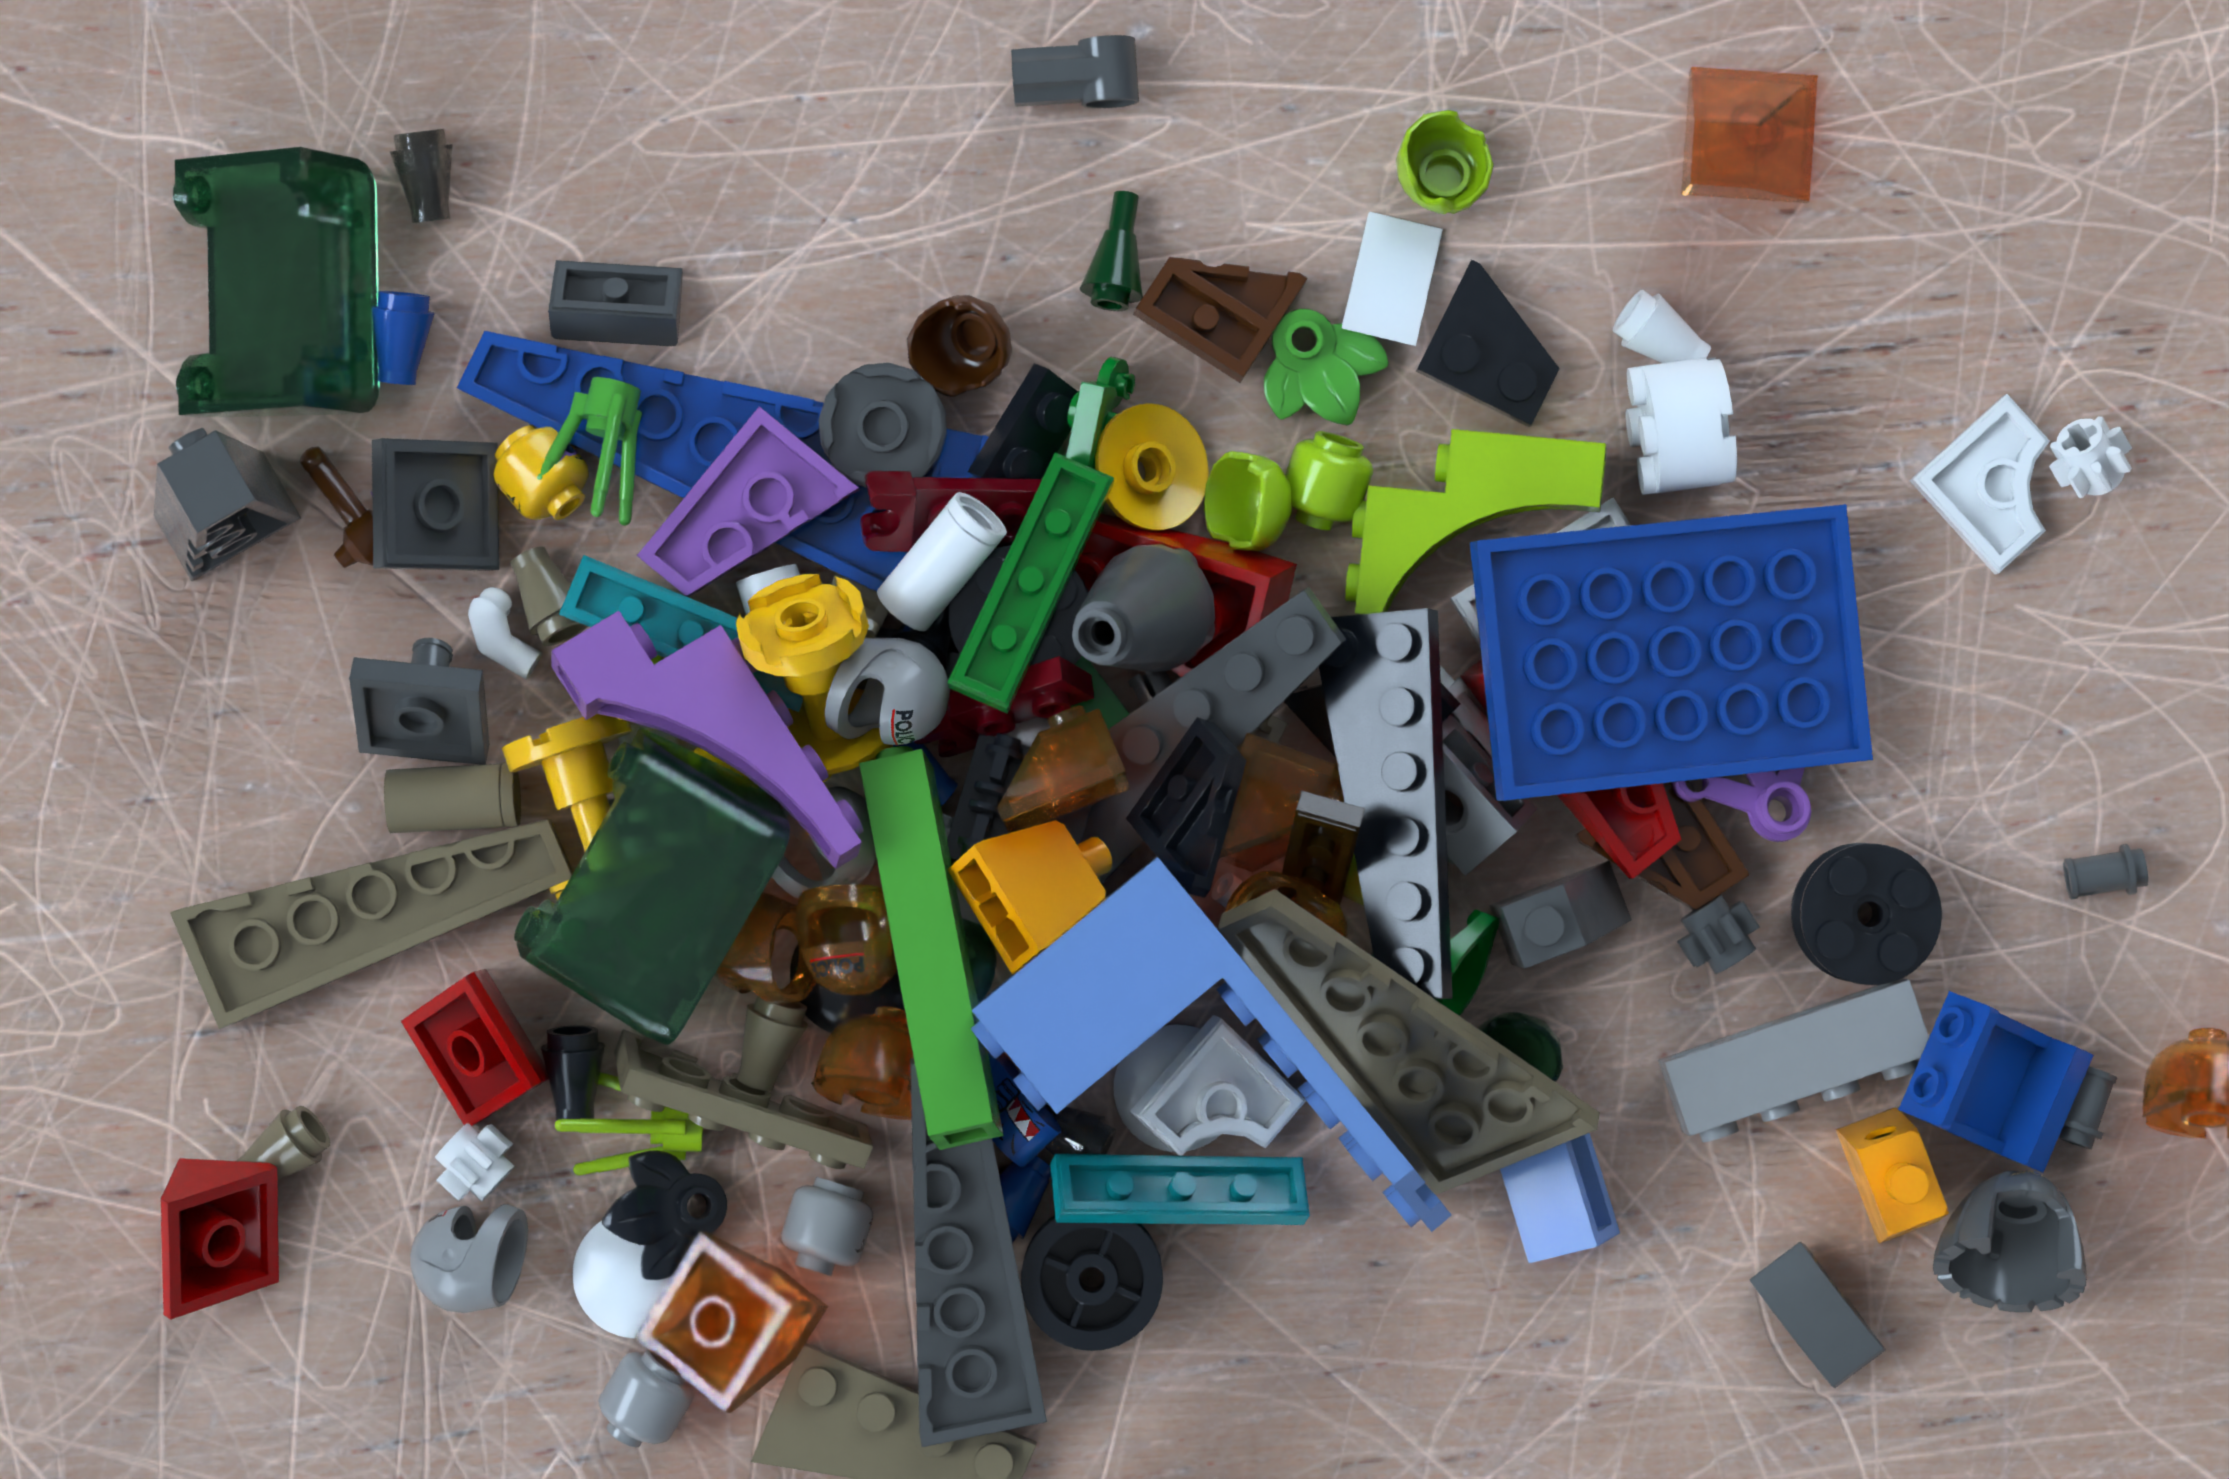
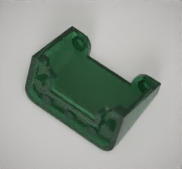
M304 147L176 159L175 184L173 187L174 204L188 224L207 229L209 353L190 355L183 362L176 378L179 415L202 418L343 415L369 412L375 406L379 397L380 382L377 381L378 360L371 306H378L379 294L377 191L375 179L367 164L358 158Z
M640 727L630 744L623 742L611 759L607 775L614 780L613 794L615 801L556 903L547 899L538 908L529 906L518 922L514 940L517 942L519 956L642 1035L664 1045H669L683 1030L780 863L789 841L790 825L781 804L749 778Z

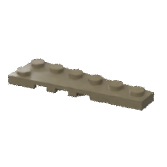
M551 819L393 858L181 908L170 914L218 1028L222 1029L576 877Z

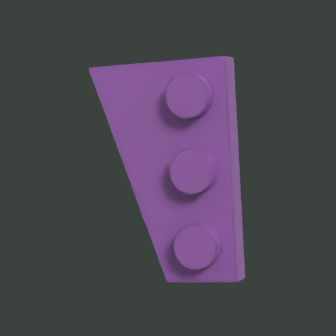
M758 407L637 556L689 598L860 489L766 411Z

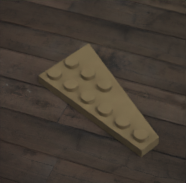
M1277 890L1270 891L1222 913L1218 926L1219 932L1436 1195L1597 1130L1600 1112Z

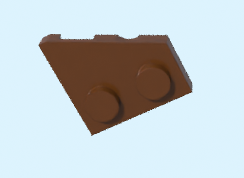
M1169 257L1137 305L1133 315L1241 383L1308 278L1298 272L1288 271L1287 275L1249 271V266L1224 263L1221 266L1213 267L1203 264L1200 260Z
M1689 780L1685 781L1686 786L1691 791L1696 792ZM1672 782L1663 783L1682 840L1636 877L1690 909L1696 910L1750 874L1702 800L1700 799L1695 802L1684 801L1675 794ZM1586 828L1575 834L1580 844L1616 864Z

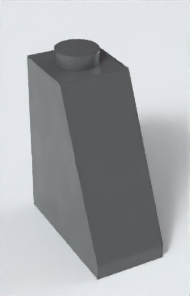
M1609 860L1489 905L1493 916L1499 918L1498 930L1511 964L1524 969L1586 946L1632 920Z

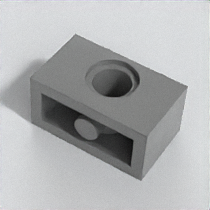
M1450 715L1442 722L1445 790L1451 791L1459 797L1463 808L1450 802L1445 794L1447 861L1455 864L1466 876L1513 836L1537 808L1528 798L1506 801L1496 800L1492 759L1454 717Z

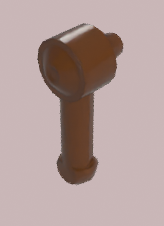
M319 446L307 449L302 454L299 462L347 525L343 528V544L334 553L335 558L344 568L357 562L373 566V511L371 509L366 510Z

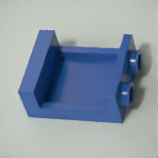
M1949 991L1898 1110L1998 1155L2044 1173L2094 1055L2015 1021L1988 1005Z

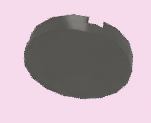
M889 362L866 364L842 377L826 395L819 416L821 446L832 466L852 483L866 488L868 487L865 484L864 477L870 471H910L912 478L925 477L940 459L947 437L945 408L934 387L914 370Z

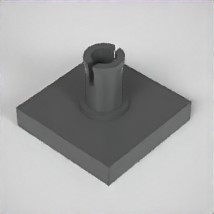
M436 638L417 640L413 644L411 663L353 658L349 680L359 753L478 765L486 764L490 743L483 670L449 667L450 662H452L453 649L448 643Z

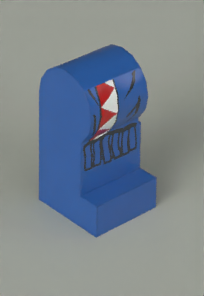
M988 1051L1004 1135L992 1138V1141L1015 1164L1025 1167L1061 1133V1128L1046 1106L1038 1111L1015 1084L1013 1079L1019 1075V1072L1008 1057L1003 1053L995 1059Z

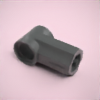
M1095 36L1080 40L1078 45L1011 49L1015 107L1082 102V106L1087 108H1116L1134 105L1139 102L1135 38L1132 36Z

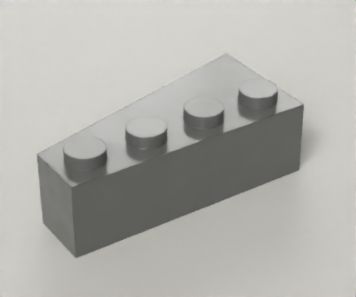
M200 428L182 436L169 446L172 455L157 464L154 517L191 582L301 519L264 452L216 430L207 435L204 428Z

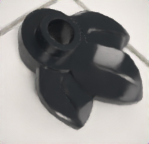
M658 1150L645 1151L629 1157V1170L636 1187L616 1199L602 1218V1225L623 1240L644 1245L641 1256L642 1277L646 1280H661L684 1271L693 1263L699 1249L701 1237L713 1233L724 1221L727 1213V1198L722 1186L715 1179L704 1174L689 1173L676 1156ZM699 1193L706 1200V1210L700 1217L693 1218L688 1213L687 1203L691 1196Z

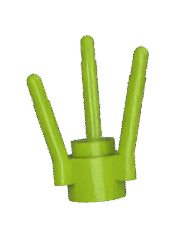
M600 1072L598 1085L621 1091L618 1076ZM666 1106L662 1112L651 1111V1119L580 1118L558 1119L555 1122V1129L559 1132L650 1134V1144H663V1146L577 1163L573 1167V1172L576 1175L600 1173L629 1167V1157L645 1151L658 1150L676 1156L679 1160H686V1152H702L703 1127L692 1122L688 1118V1113Z

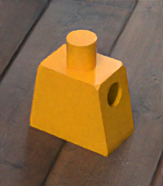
M1054 820L982 840L974 844L947 870L1013 975L1106 899V890L1098 877L1111 870L1112 856L1108 847L1099 838L1090 837L1076 844L1066 826Z
M1894 1107L1836 1129L1879 1244L1939 1222L1949 1214L1917 1127L1900 1110ZM1891 1132V1134L1878 1139H1873L1874 1137H1877L1879 1135Z

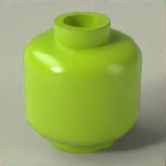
M1317 431L1315 432L1314 439H1305L1295 445L1285 475L1290 481L1292 507L1297 509L1295 519L1298 522L1320 530H1331L1334 521L1348 522L1353 520V514L1362 501H1364L1373 475L1371 462L1362 455L1364 450L1362 444L1338 434Z

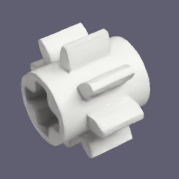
M2100 416L2096 420L2079 419L2071 422L2059 433L2057 441L2052 442L2050 445L2057 458L2049 466L2061 487L2071 484L2079 498H2083L2086 494L2097 496L2112 491L2121 483L2124 474L2132 469L2124 455L2132 447L2122 429L2117 427L2110 430L2103 417Z
M466 1123L435 1156V1159L446 1168L436 1181L458 1201L471 1191L482 1202L515 1167L503 1156L513 1143L492 1124L487 1125L479 1133L469 1123Z

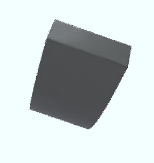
M1798 1242L1750 1279V1282L1776 1317L1833 1388L1838 1387L1886 1351L1850 1300L1841 1294L1804 1243Z

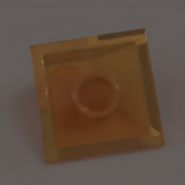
M1690 67L1681 195L1808 203L1810 201L1818 75Z
M1084 706L1064 710L1047 720L1050 728L1038 732L997 808L1008 833L1050 822L1130 790L1126 771L1099 708L1086 713Z
M1246 733L1240 753L1247 762L1219 861L1253 873L1286 855L1301 791L1344 802L1336 764Z
M699 1232L634 1338L722 1411L732 1413L796 1360L829 1306L782 1269L707 1232Z

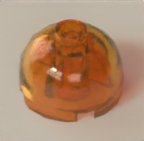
M882 1006L875 1009V1014H862L841 1022L825 1040L818 1056L811 1082L815 1091L829 1101L839 1105L842 1104L844 1094L865 1102L861 1106L860 1112L897 1120H911L910 1059L914 1057L905 1011Z
M2214 1028L2191 1030L2188 1033L2187 1039L2173 1042L2154 1056L2146 1070L2142 1096L2143 1118L2146 1117L2147 1126L2169 1135L2206 1139L2204 1127L2227 1126V1138H2229V1040L2225 1031Z

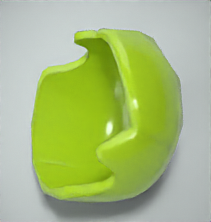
M1444 110L1423 114L1405 132L1396 157L1398 181L1404 192L1418 205L1438 214H1455L1469 209L1487 191L1494 167L1488 145L1485 143L1484 133L1473 129L1461 121L1458 113L1455 111Z
M1237 451L1225 453L1213 465L1206 483L1204 514L1207 531L1212 538L1228 542L1230 548L1237 550L1260 551L1273 545L1283 533L1292 512L1290 481L1280 466L1265 456Z

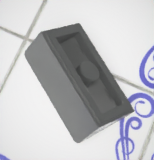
M556 260L548 309L551 336L560 340L676 346L680 324L682 268Z

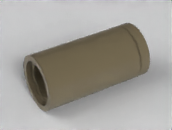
M507 763L386 770L384 805L388 830L390 833L518 827L521 821L519 772H510Z

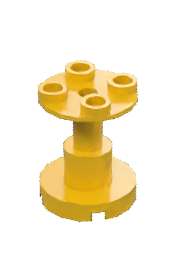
M802 574L778 580L756 592L747 601L750 612L744 619L739 613L736 620V628L744 658L756 670L774 676H783L785 686L791 692L802 696L803 705L800 712L788 708L793 724L787 728L800 748L809 744L816 751L829 776L822 781L825 782L833 774L852 770L858 767L859 763L875 760L880 751L891 748L893 745H887L882 742L879 728H873L858 738L846 739L827 727L825 707L833 678L841 662L848 659L863 644L869 624L861 593L848 580L835 577L837 584L835 586L822 584L820 574ZM855 689L849 704L848 715L854 710L864 690Z
M596 714L587 720L581 717L546 729V732L540 734L538 739L532 740L531 735H528L502 747L510 772L542 765L557 811L570 808L591 872L549 888L551 894L556 895L559 906L593 895L595 892L612 886L618 887L651 876L653 873L675 866L671 856L674 853L672 847L628 859L607 795L618 791V787L603 744L631 733L632 728L629 721Z

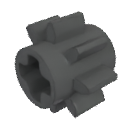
M1722 894L1681 919L1689 934L1677 942L1693 967H1699L1708 962L1714 973L1718 974L1756 950L1748 935L1760 928L1744 901H1739L1729 907Z

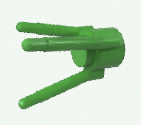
M594 377L592 378L588 394L575 392L570 413L546 454L541 473L537 476V479L541 480L542 475L546 474L560 461L582 419H586L585 430L593 435L604 438L590 509L594 517H599L603 514L618 440H622L619 522L623 526L629 525L632 517L637 432L642 412L637 410L641 390L631 384L615 379Z

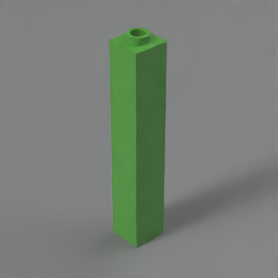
M908 746L887 748L880 751L875 760L859 763L927 1132L939 1150L1004 1135L988 1051L971 1030L980 1021L972 1012V1009L978 1005V998L956 883L947 870L952 866L934 768L923 749L913 751V748Z

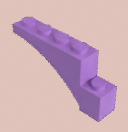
M620 611L552 650L551 667L585 720L596 714L616 717L663 731L695 745L743 773L777 800L810 834L835 869L858 856L862 843L858 835L863 833L864 829L857 814L845 799L835 802L822 782L829 776L820 757L809 744L800 748L787 728L793 724V719L785 703L774 690L765 694L752 674L757 670L743 656L739 638L737 637L731 641L721 625L656 664H653L651 659L657 656L656 649L643 627L639 623L629 627Z

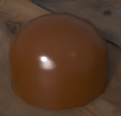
M970 295L952 296L932 305L917 317L907 337L908 359L913 370L932 385L935 391L950 397H956L967 391L991 384L1002 375V370L1008 366L1012 354L1010 330L994 305Z

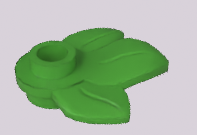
M1297 309L1287 313L1273 332L1272 348L1276 358L1264 376V394L1270 408L1280 420H1284L1299 411L1306 403L1313 412L1325 420L1346 426L1351 425L1355 420L1360 402V382L1358 376L1377 373L1385 369L1389 364L1386 352L1380 342L1374 336L1342 329V323L1331 325L1324 315L1311 309ZM1299 329H1308L1315 335L1316 345L1310 351H1299L1292 344V335Z

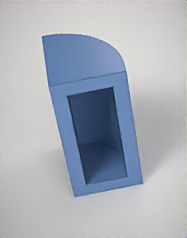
M1590 1133L1500 1169L1529 1263L1595 1248L1620 1234Z

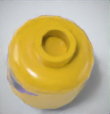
M533 425L524 426L509 435L500 444L494 455L497 461L493 473L496 485L522 516L531 520H541L553 516L555 520L564 519L572 514L585 499V495L581 490L584 488L589 477L588 465L570 443L560 461L546 474L542 475L541 480L537 479V476L541 473L545 456L558 435V432L552 427L545 426L536 429Z

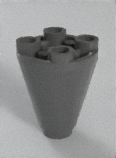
M1162 544L1137 545L1114 556L1097 576L1076 615L1072 631L1073 643L1077 651L1084 658L1099 665L1139 671H1169L1192 660L1213 639L1215 633L1213 592L1203 571L1199 568L1195 556L1189 551L1182 548L1172 549Z

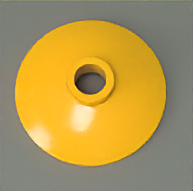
M1145 403L1135 405L1116 414L1105 426L1098 440L1095 454V470L1114 477V485L1106 502L1112 511L1123 521L1142 530H1167L1184 523L1199 508L1205 496L1209 475L1207 454L1197 431L1180 413L1160 404ZM1138 461H1140L1145 468L1144 480L1141 478L1138 471Z

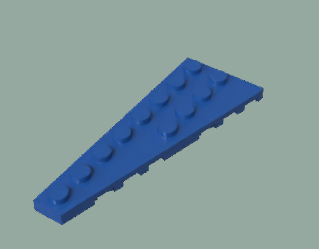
M484 331L457 386V389L530 425L537 428L552 427L559 433L570 413L574 393L588 394L592 378L604 377L631 384L641 390L637 410L642 412L637 432L635 475L681 498L688 494L758 407H761L832 465L820 441L819 416L824 403L814 399L689 375L680 371L627 362L623 359L584 353L489 331ZM582 419L570 444L600 458L604 438L587 432L585 430L587 420ZM947 429V437L940 459L925 477L976 478L968 470L989 437ZM618 440L613 464L621 468L622 440ZM856 485L860 489L859 491L776 542V544L876 592L908 553L871 551L865 546L861 533V517L866 513L884 512L886 509L873 508L870 504L868 488Z

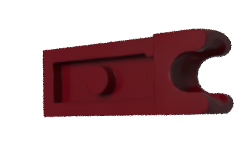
M870 471L864 477L865 484L868 487L870 504L875 509L886 510L879 513H866L861 517L860 524L863 542L871 551L908 552L957 492H962L974 497L987 506L1004 524L1007 534L996 547L1012 545L1042 480L912 478L910 471Z
M1060 656L1031 665L1008 714L950 689L949 704L942 721L924 738L914 741V743L927 744L939 740V756L951 757L975 749L979 734L985 736H996L997 733L1007 734L1015 729V724L1036 717L1053 718L1065 715L1071 710L1072 705L1094 699L1092 675Z

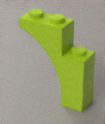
M1452 429L1450 444L1439 443L1436 457L1435 482L1446 483L1445 493L1368 485L1367 501H1362L1353 514L1352 538H1361L1363 540L1360 564L1349 563L1345 601L1356 602V615L1388 612L1393 600L1407 579L1429 556L1458 535L1494 519L1527 511L1550 509L1600 513L1607 453L1606 443Z

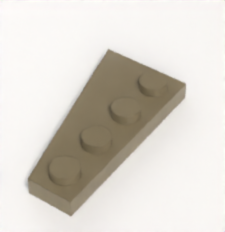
M625 1029L622 1030L614 1051L621 1093L628 1094L627 1099L636 1106L654 1112H662L665 1106L689 1114L688 1118L695 1124L714 1131H723L725 1126L748 1132L749 1138L757 1144L770 1149L784 1150L786 1145L808 1151L809 1156L814 1161L830 1168L844 1169L845 1165L849 1164L865 1169L873 1148L866 1124L792 1095L784 1096L781 1104L770 1100L771 1093L769 1091L755 1089L737 1080L738 1074L733 1073L732 1076H725L720 1081L711 1077V1074L706 1069L696 1064L698 1058L675 1049L671 1051L669 1057L662 1058L640 1049L644 1037Z
M802 1342L751 1462L853 1479H1022L1037 1442L1010 1430L922 1447L919 1434L917 1390L806 1342Z

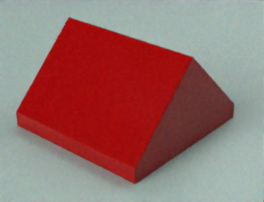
M486 969L474 971L466 975L401 1020V1023L464 1125L466 1123H469L471 1126L476 1125L549 1080L543 1061Z
M179 1158L161 1196L164 1316L172 1320L279 1282L278 1178L276 1166L271 1163Z

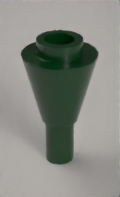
M1114 192L1109 228L1104 232L1080 286V291L1091 297L1090 303L1099 309L1125 311L1128 309L1129 303L1139 302L1143 298L1136 235L1133 233L1139 196L1133 192Z

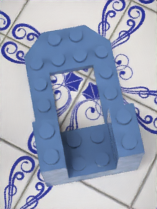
M1158 857L1153 858L1108 895L1090 913L1021 970L1011 975L972 1009V1012L980 1020L971 1028L979 1041L995 1059L1004 1052L1007 1053L1019 1068L1017 1070L1019 1075L1013 1081L1038 1111L1048 1103L1054 1112L1058 1114L1223 978L1226 982L1216 989L1222 999L1245 1026L1256 1018L1264 1027L1266 1032L1257 1038L1264 1050L1287 1077H1290L1299 1070L1307 1081L1298 1090L1329 1129H1332L1340 1121L1348 1129L1339 1139L1372 1181L1382 1173L1390 1180L1392 1185L1384 1190L1383 1193L1406 1222L1412 1227L1422 1219L1428 1228L1434 1231L1452 1216L1415 1168Z

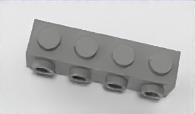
M1901 978L1897 981L1877 985L1661 1058L1658 1062L1682 1132L1689 1136L1699 1133L1702 1142H1709L1738 1132L1739 1128L1736 1120L1760 1113L1763 1122L1793 1114L1800 1110L1797 1103L1798 1099L1821 1092L1823 1100L1830 1101L1855 1093L1861 1089L1857 1079L1882 1072L1884 1080L1887 1081L1914 1073L1929 1035L1910 980Z

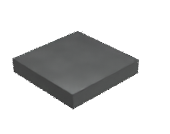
M389 438L372 440L373 569L499 570L498 486L493 476L497 463L494 455L498 448V443Z

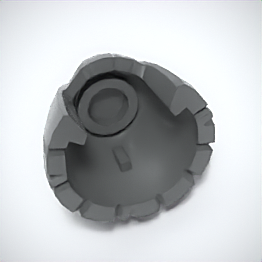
M2005 1171L1978 1184L1966 1195L1950 1216L1940 1235L1934 1254V1275H1937V1280L1953 1294L1960 1291V1298H1970L1973 1303L1980 1306L1992 1308L1997 1304L2001 1311L2032 1312L2035 1305L2040 1311L2063 1307L2064 1301L2070 1304L2080 1297V1293H2083L2087 1281L2084 1248L2072 1208L2064 1194L2050 1180L2035 1171Z

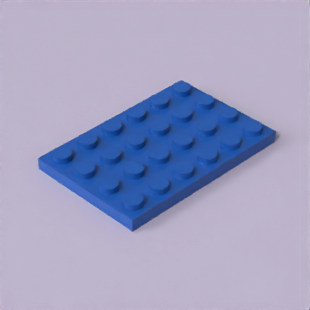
M1846 504L1470 542L1497 801L1873 760Z

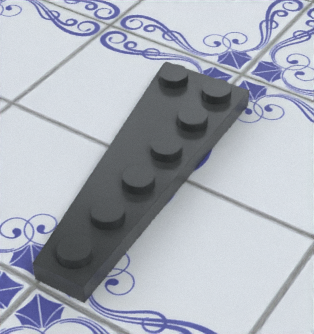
M1310 587L1298 593L1069 757L1070 759L1103 768L1082 838V842L1090 837L1099 838L1105 843L1111 853L1112 868L1109 872L1098 877L1101 884L1144 842L1127 821L1126 817L1197 717L1214 722L1231 743L1238 748L1346 641V638Z
M911 1058L918 1411L922 1447L1040 1424L1047 1422L993 1141L992 1139L939 1150L928 1136L914 1058Z

